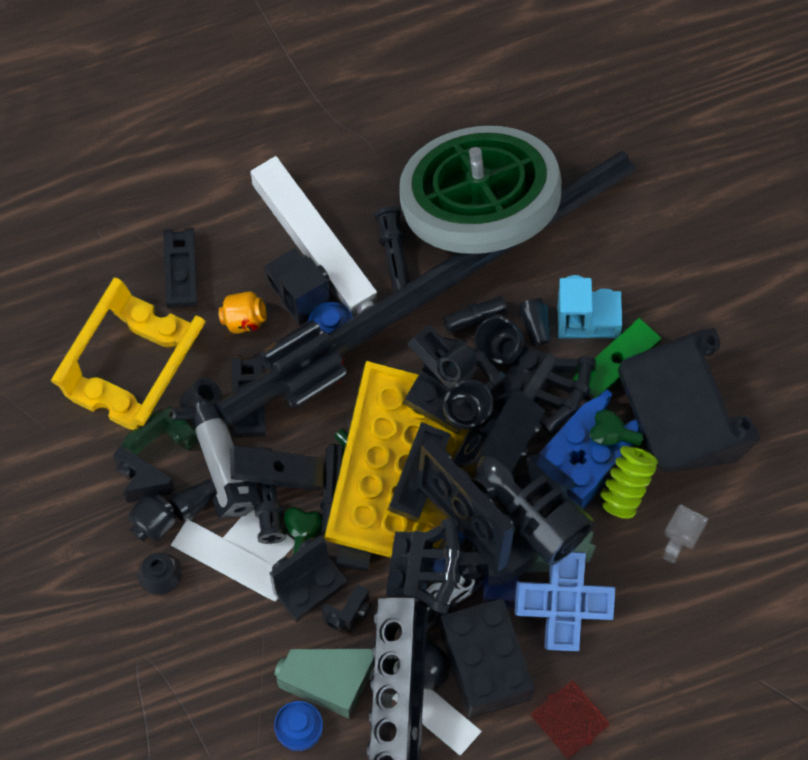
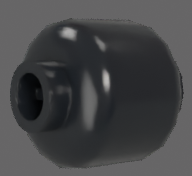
M158 494L154 497L145 495L128 514V519L133 524L129 530L143 542L147 538L155 542L160 541L175 524L176 518L173 513L176 510Z

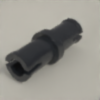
M497 296V298L480 304L473 302L468 304L466 309L444 315V326L448 334H453V332L473 325L478 327L487 318L506 315L508 313L506 310L507 306L502 296Z

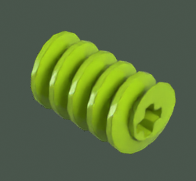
M622 446L620 452L624 457L616 458L615 463L618 467H613L610 471L613 478H608L605 482L609 489H603L600 494L607 501L603 502L602 505L608 513L620 518L630 519L635 516L636 508L641 504V497L646 493V486L651 482V475L656 471L658 460L652 454L640 448Z

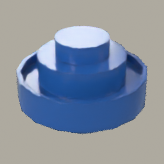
M327 302L314 308L309 316V321L313 320L318 323L322 332L326 331L328 334L352 319L353 316L344 305Z
M294 701L286 704L279 710L275 717L274 730L277 740L283 747L291 751H304L311 749L318 743L323 732V721L319 711L313 705L307 702Z

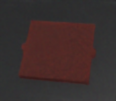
M573 681L555 695L549 694L548 700L530 715L567 759L585 745L590 746L592 739L610 726V723Z

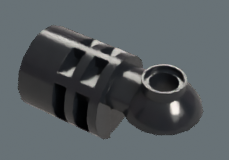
M488 455L482 456L477 462L476 477L472 479V482L481 491L486 492L492 501H497L506 510L505 514L511 518L517 532L529 541L532 548L549 565H555L566 558L592 531L595 520L575 500H572L567 495V492L559 487L549 474L540 476L522 490L515 483L513 474L503 462L497 461Z

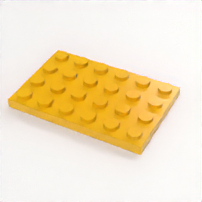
M366 361L324 538L326 541L391 558L395 532H427L439 526L441 521L448 519L428 497L417 522L387 510L421 422L451 434L445 449L451 456V459H453L468 430L461 429L458 435L403 404L405 397L419 376L418 374ZM443 539L433 543V548L436 547L438 549Z

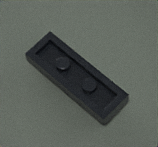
M421 422L389 503L388 511L415 522L419 520L427 499L425 493L417 486L421 446L432 439L440 448L446 449L451 436L450 433Z

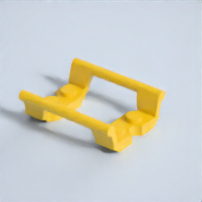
M113 278L53 375L51 382L57 385L64 396L74 403L92 412L98 408H107L111 421L125 428L138 431L140 426L145 425L206 322L203 318L195 316L190 323L171 313L163 318L154 315L155 309L153 305L132 296L123 281ZM108 310H111L114 315L127 323L133 333L163 347L176 346L142 404L137 403L133 394L100 378L87 379L82 376L78 359Z

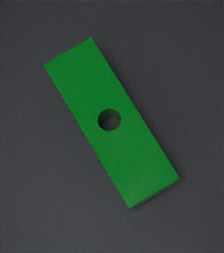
M638 318L594 358L596 360V368L591 373L589 384L591 391L588 396L593 400L604 391L610 390L621 380L618 374L620 363H614L613 360H620L622 362L630 356L657 347L661 343L662 338ZM578 374L573 377V381L578 380Z

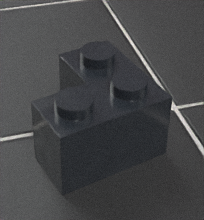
M296 248L264 266L267 282L299 326L309 320V316L314 308L322 303L330 302L329 295L331 290L328 286V281L330 280L328 273L321 264L316 266L311 257L301 256Z

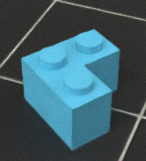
M579 275L560 278L557 303L558 339L618 338L621 335V291L613 292L611 289H599L596 292H592L591 278H583Z

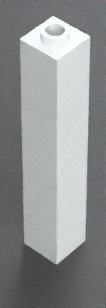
M275 156L251 170L252 185L300 251L308 258L311 257L316 266L321 264L330 278L328 286L336 300L347 307L353 317L376 304L377 291L279 159Z

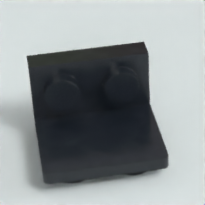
M322 535L316 539L309 538L299 546L297 553L290 558L283 557L272 566V571L269 573L274 595L296 623L348 585V580L328 557L326 539Z

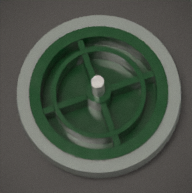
M476 126L442 135L427 143L410 158L400 178V203L409 227L425 242L451 252L487 253L515 246L540 232L557 212L561 200L562 180L553 152L540 139L514 128Z

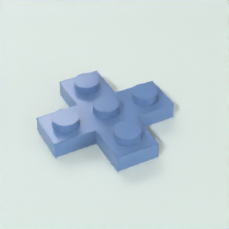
M573 551L559 563L550 565L549 583L517 581L515 615L546 617L544 648L547 650L579 651L581 619L613 620L615 587L584 585L586 553Z

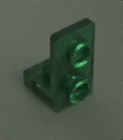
M170 405L165 410L161 409L155 412L150 417L149 422L141 429L132 430L125 437L122 447L136 455L165 431L174 444L178 445L181 443L187 450L197 444L195 431L185 420H171L169 418L168 412L170 408H173Z

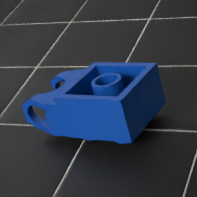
M608 390L604 391L599 397L583 404L540 452V454L574 480L575 487L566 492L583 509L587 507L606 485V480L612 478L610 474L611 469L618 467L615 463L616 458L624 457L620 452L621 447H634V444L623 440L613 445H599L593 442L589 436L591 428L596 425L594 420L596 412L606 409L611 402L610 397L612 393ZM637 420L625 425V428L641 433Z

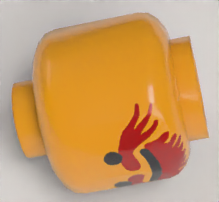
M252 291L230 294L225 297L223 306L219 307L221 324L226 325L233 334L256 331L260 329L262 322H265L267 318L266 305L263 298H258Z

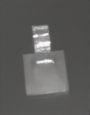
M679 504L664 533L665 536L671 539L664 550L663 558L675 563L684 545L693 549L708 522V518Z

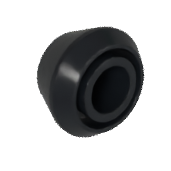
M153 553L147 556L138 568L140 585L144 590L155 595H163L173 591L180 583L182 577L180 563L168 553Z

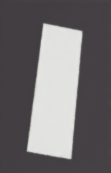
M188 519L186 520L171 546L276 602L277 597L273 593L269 574L272 571V564Z
M397 662L395 663L393 668L394 674L398 672L396 666ZM373 669V671H372V673H371V675H370V678H369L370 680H371L372 675L374 674V669ZM424 689L422 724L461 756L482 731L433 690ZM398 693L395 694L392 698L396 702H398L399 699Z

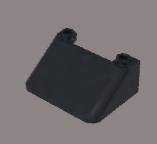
M715 328L702 329L624 359L618 367L619 377L641 433L644 434L643 438L648 451L658 460L656 467L662 471L674 472L735 463L761 440L755 425L749 417L744 415L734 418L729 417L705 356L713 355L720 347V339Z

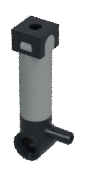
M205 377L198 378L180 397V407L170 408L168 412L169 418L171 420L191 419L217 491L212 500L218 517L246 516L261 502L254 482L231 479L230 449L234 444L224 417L216 405L221 400V390L213 380Z

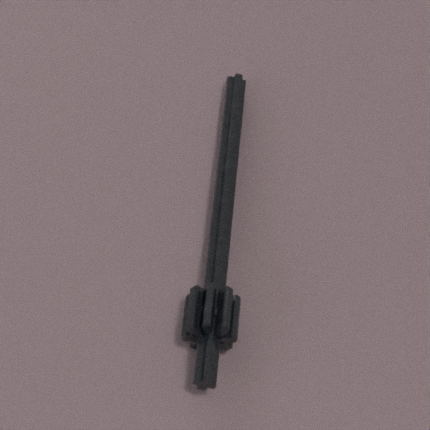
M620 151L562 187L561 200L557 212L543 229L633 174L635 166L629 161V155L624 151ZM519 244L494 252L456 253L328 334L326 331L322 332L318 323L313 320L309 321L259 352V360L265 367L263 368L264 374L217 402L218 410L222 413L224 420L229 425H232L277 396L283 397L286 404L293 409L303 405L347 376L346 368L341 363L343 361L342 355Z

